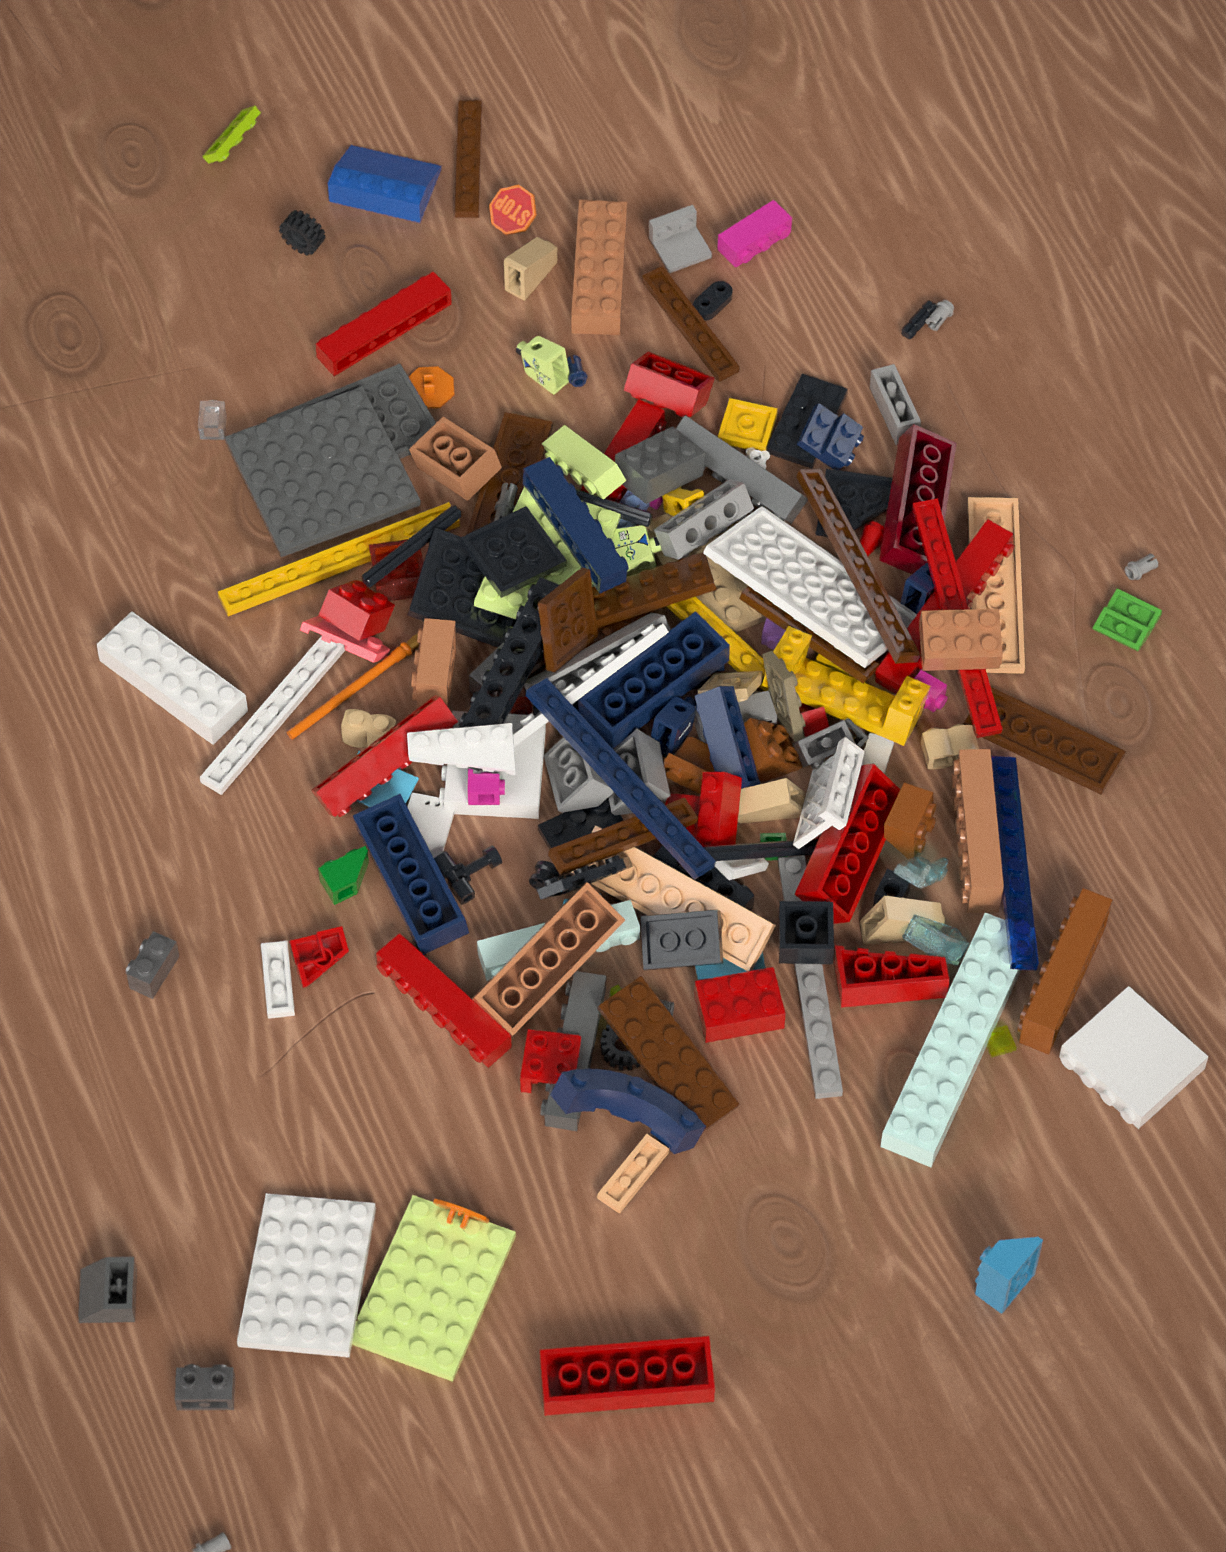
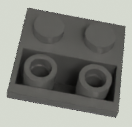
M105 1257L81 1269L79 1323L135 1322L137 1267L134 1257Z

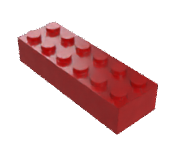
M874 763L861 765L846 826L838 830L832 825L822 832L795 892V895L801 901L833 902L834 924L851 921L886 841L884 838V824L901 790Z
M710 1336L540 1349L544 1416L714 1402L715 1383Z

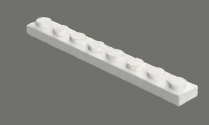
M664 624L658 626L649 625L640 632L641 638L637 641H634L633 638L620 647L622 652L616 656L612 653L600 662L602 666L596 671L593 668L580 676L582 679L580 683L576 686L571 683L560 691L561 694L573 704L669 631ZM541 712L535 716L533 713L527 715L520 721L522 726L515 731L513 730L514 747L549 722Z
M321 636L200 776L201 783L222 795L344 653V644L332 641L331 643L321 640Z

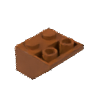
M753 718L748 719L744 723L759 780L768 781L802 768L799 754L792 746L789 734L784 726Z
M903 783L884 824V838L908 860L914 862L917 853H922L925 848L927 832L931 833L935 826L936 818L933 815L936 810V804L933 803L934 792Z

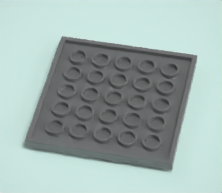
M363 386L225 436V443L281 557L421 505L420 498Z

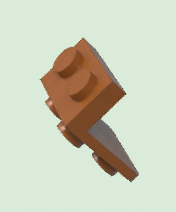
M694 737L686 739L676 756L669 753L664 760L666 777L700 795L703 772H715L714 766L710 761L708 744Z

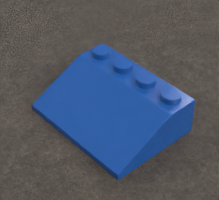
M351 145L335 165L329 179V202L420 223L442 167L436 164Z

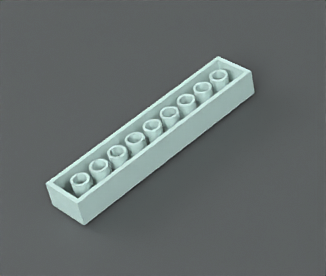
M988 913L984 914L884 1128L881 1140L882 1148L932 1167L1030 953L1035 934L1034 931Z

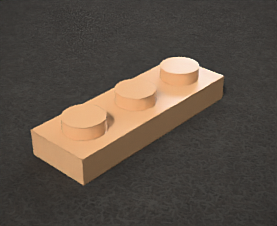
M646 1134L599 1191L597 1199L620 1214L669 1154V1148Z

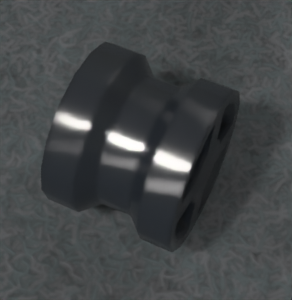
M541 860L536 863V872L530 876L529 884L537 890L545 887L544 881L559 877L560 874L553 863Z

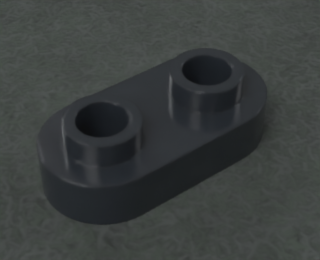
M716 281L694 300L693 306L705 321L713 319L731 302L733 296L732 286L725 281Z

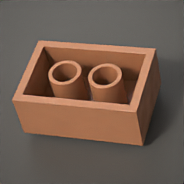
M444 416L409 449L418 469L467 501L502 468L493 448Z
M999 609L921 611L919 632L922 671L1000 669L1003 651Z
M425 618L423 628L418 629L419 650L415 651L416 672L412 673V699L417 701L418 708L435 695L441 697L449 708L457 650L456 623L451 620Z

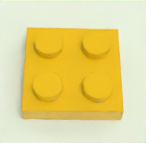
M729 398L718 438L730 446L743 449L751 447L755 448V450L766 451L776 420L777 408Z

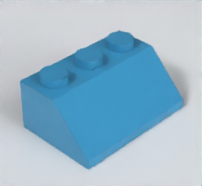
M1040 1237L999 1240L993 1248L988 1246L980 1256L982 1262L977 1269L979 1275L975 1280V1283H977L975 1295L1002 1314L1035 1275L1043 1240Z

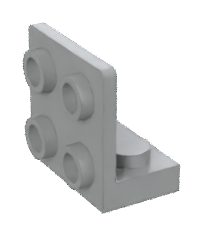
M693 205L649 220V240L669 273L712 258V252L696 227L697 211Z

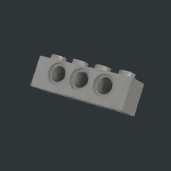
M729 479L654 529L664 556L680 560L686 558L695 548L707 544L709 539L716 534L726 531L727 527L732 523L744 519L746 514L752 511L754 507L745 484Z

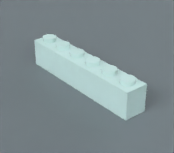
M631 900L611 905L625 921L596 950L597 952H604L610 947L621 944L630 945L640 939V925ZM545 923L477 941V952L486 981L490 980Z

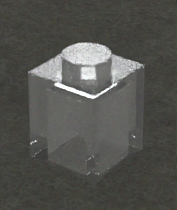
M200 401L198 417L200 439L225 440L227 418L225 401Z

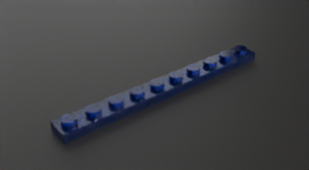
M991 756L1010 969L1037 971L1039 961L1016 757Z

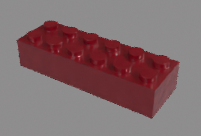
M915 424L899 437L879 561L909 574L915 573L927 563L912 506L916 502L938 498L945 522L956 442Z

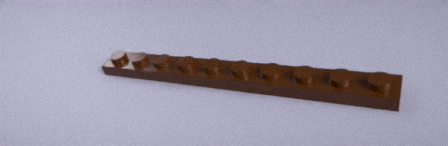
M800 469L796 478L895 664L917 662L921 654L822 470Z

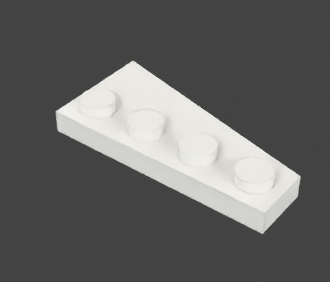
M512 723L407 733L410 761L436 765L452 764L457 765L458 768L468 769V767H474L488 772L496 770L516 775Z

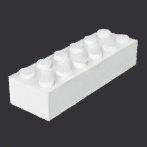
M132 611L97 643L99 660L212 745L248 712L246 695Z

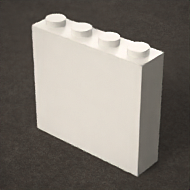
M452 711V714L458 721L453 726L454 728H460L459 721L462 715L468 712ZM483 713L479 715V718H487L490 714ZM509 714L504 724L512 723L513 730L515 731L522 726L520 721L527 715ZM546 724L514 747L516 775L496 770L491 772L493 774H500V779H505V795H500V805H468V769L458 768L457 765L452 764L443 765L442 781H446L445 788H440L439 802L444 804V809H455V814L539 819ZM480 768L479 771H476V770L473 769V774H480V773H482V772H488V771H483V769H481V768Z
M1129 986L1062 1045L1059 1056L1062 1064L1067 1069L1076 1072L1087 1087L1096 1090L1107 1105L1116 1108L1127 1123L1133 1124L1138 1129L1205 1069L1208 1056Z

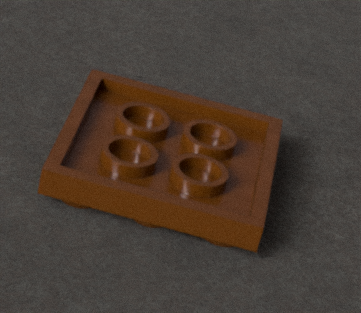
M581 567L538 602L547 671L556 672L598 637L590 569Z

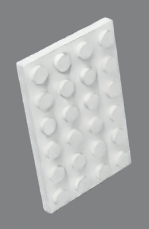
M266 1193L237 1338L238 1347L350 1357L376 1212L375 1203Z

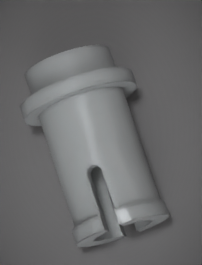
M947 300L938 302L937 308L926 319V325L931 322L928 327L934 331L939 330L943 322L953 315V304Z
M1150 553L1136 562L1130 561L1125 567L1127 577L1130 580H1139L1143 574L1158 567L1157 559L1150 561L1155 556Z
M222 1532L203 1544L198 1542L196 1547L192 1549V1552H224L231 1549V1545L226 1535Z

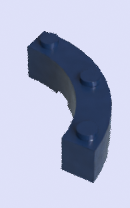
M577 1069L562 1072L550 1094L565 1114L583 1111L594 1112L596 1108L606 1109L611 1115L632 1123L639 1121L650 1127V1133L666 1145L673 1154L693 1149L706 1127L695 1112L664 1090L639 1077L601 1069Z

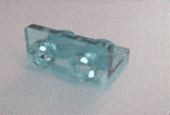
M920 856L918 858L914 857L898 863L894 873L921 889L943 880L948 871L946 865L949 860L943 857L930 862Z

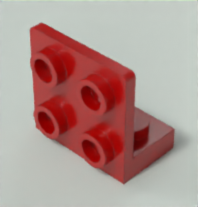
M528 1029L520 1075L521 1092L532 1093L533 1084H538V1082L556 1084L562 1072L577 1070L581 1036Z

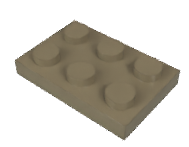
M773 651L766 652L762 655L777 720L784 726L795 742L804 739L803 727H805V721L799 712L801 700L795 690V686L798 685L796 676L793 671L789 672L782 658L778 659Z

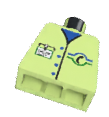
M540 336L535 337L529 343L522 341L518 344L516 353L523 359L526 374L550 393L556 394L569 382V368L565 348Z
M646 526L616 529L612 541L620 557L623 556L628 563L627 577L657 566L654 553L662 551L657 537H649Z

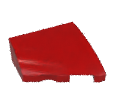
M342 926L289 941L302 988L308 987L349 953Z

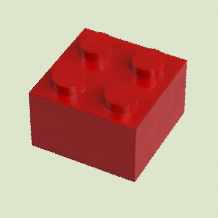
M353 580L328 590L318 616L360 641L385 631L395 604L388 601L385 595L375 593L367 588L362 581Z

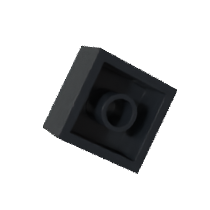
M779 901V964L833 963V902Z

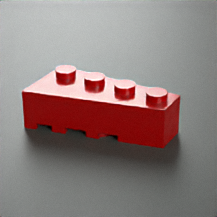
M835 945L834 967L841 1008L946 998L949 990L946 958L920 954L900 956L892 951H885V954L869 952V949L858 948L857 951L844 950V946Z

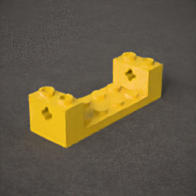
M788 626L773 653L778 659H783L789 672L793 671L798 683L795 686V690L801 702L813 708L824 707L827 714L842 720L849 718L856 726L904 746L922 714L931 686L907 676L895 696L869 684H863L855 678L806 658L812 635ZM765 673L762 686L769 688Z

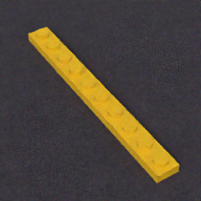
M450 502L218 591V598L229 617L388 555L451 507ZM458 519L444 531L460 527V520Z

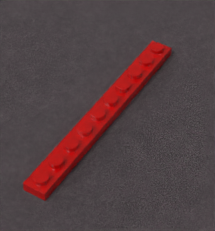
M938 498L913 503L912 509L940 609L969 610ZM986 669L957 670L976 738L1002 733L1003 729Z

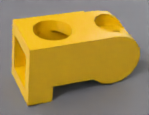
M679 487L663 495L664 512L672 516L677 515L704 497L703 490L695 489L688 491Z

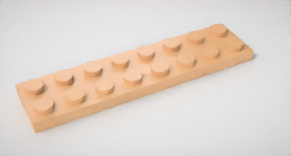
M968 497V542L972 541L986 520L989 519L1012 532L1013 544L1015 545L1011 555L1008 558L1004 557L1000 562L1001 566L994 577L990 576L986 581L987 585L980 596L976 595L972 600L973 605L971 609H999L1003 658L1000 669H986V672L1024 673L1025 655L1018 498Z
M595 826L592 833L601 830L602 828L599 826ZM637 847L616 854L620 855L621 858L629 857L633 867L591 883L623 902L631 900L635 909L648 916L720 910L723 958L746 971L753 970L776 926L774 923ZM608 858L592 863L589 866L596 864V867L605 865V860Z

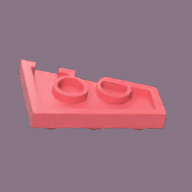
M320 616L303 621L300 631L307 634L312 630L323 635L321 640L325 642L342 643L346 651L373 663L386 658L390 651V648L383 645L380 639L368 637L359 641Z

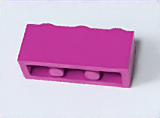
M772 200L718 235L717 250L736 268L743 263L749 262L761 251L768 250L772 244L780 239L783 240L791 233L792 217L775 200Z

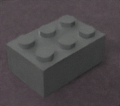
M673 426L615 454V463L626 479L622 485L645 504L703 476L705 452Z

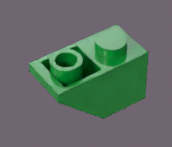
M366 846L352 849L345 856L336 860H329L318 868L320 883L334 905L358 894L369 864Z

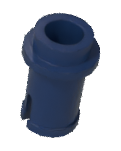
M573 355L574 364L569 356L567 358L569 368L568 381L574 387H581L586 383L587 373L583 371L579 356Z

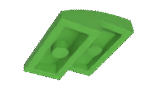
M1116 589L1107 607L1104 606L1093 626V630L1135 651H1139L1160 619L1162 610L1120 589Z

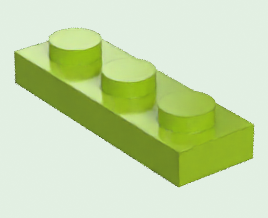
M256 106L242 109L202 156L208 164L224 161L229 156V150L232 146H236L242 141L243 133L250 130L256 124L255 119L261 113Z

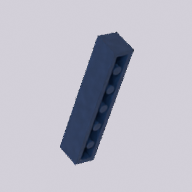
M548 457L524 468L523 485L582 568L590 569L591 581L599 594L626 582L627 570L629 569L626 559L623 556L620 557L617 553L614 542L611 538L605 536L600 522L597 519H593L586 502L579 499L574 485L567 482L561 467L558 464L555 465L551 457Z

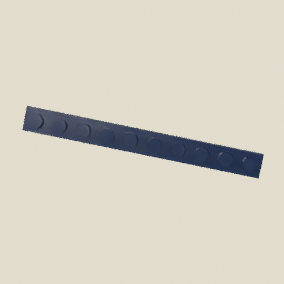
M548 678L527 689L525 696L694 880L715 867V859Z

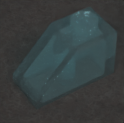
M915 914L902 936L904 940L928 955L945 957L946 963L958 966L970 944L957 928Z

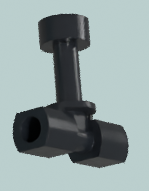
M493 845L482 850L483 856L466 866L462 863L456 865L447 851L434 858L444 879L448 878L451 882L452 892L461 905L475 898V891L469 884L471 881L470 875L488 865L493 869L502 864L501 856Z

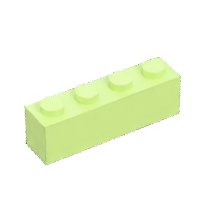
M565 425L542 443L547 451L545 457H551L555 465L558 464L565 475L570 474L573 480L578 485L583 484L591 495L597 494L602 499H605L626 481L618 465Z

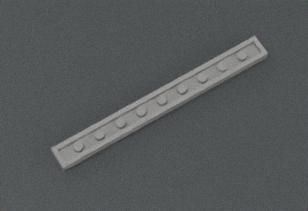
M805 855L778 858L784 901H801L795 895V892L806 869ZM794 964L815 1099L842 1096V1082L822 964Z

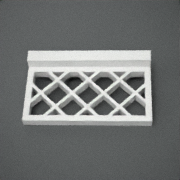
M846 737L838 742L835 755L812 771L793 845L798 849L832 825L841 830L847 824L865 751Z

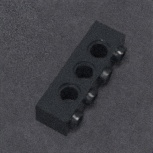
M664 846L653 855L656 859L692 878L683 867L679 866L681 864ZM716 867L695 879L720 894L730 895L727 898L750 911L754 908L755 895L746 885H740L734 880H728ZM700 879H708L709 881L701 882Z

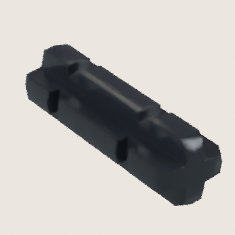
M930 300L926 301L922 308L911 317L909 323L902 327V336L912 339L917 334L916 332L925 325L926 319L934 312L937 305Z

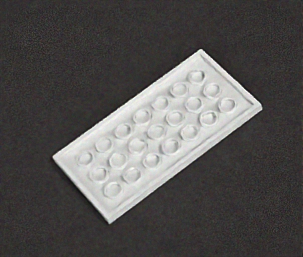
M763 506L705 547L703 554L864 668L888 650L842 562ZM889 595L907 628L917 614Z

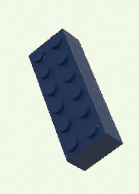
M695 611L666 635L578 699V712L613 749L636 729H640L652 720L673 697L681 698L729 661L730 645Z
M401 794L353 815L356 828L418 950L424 955L469 934L466 920Z

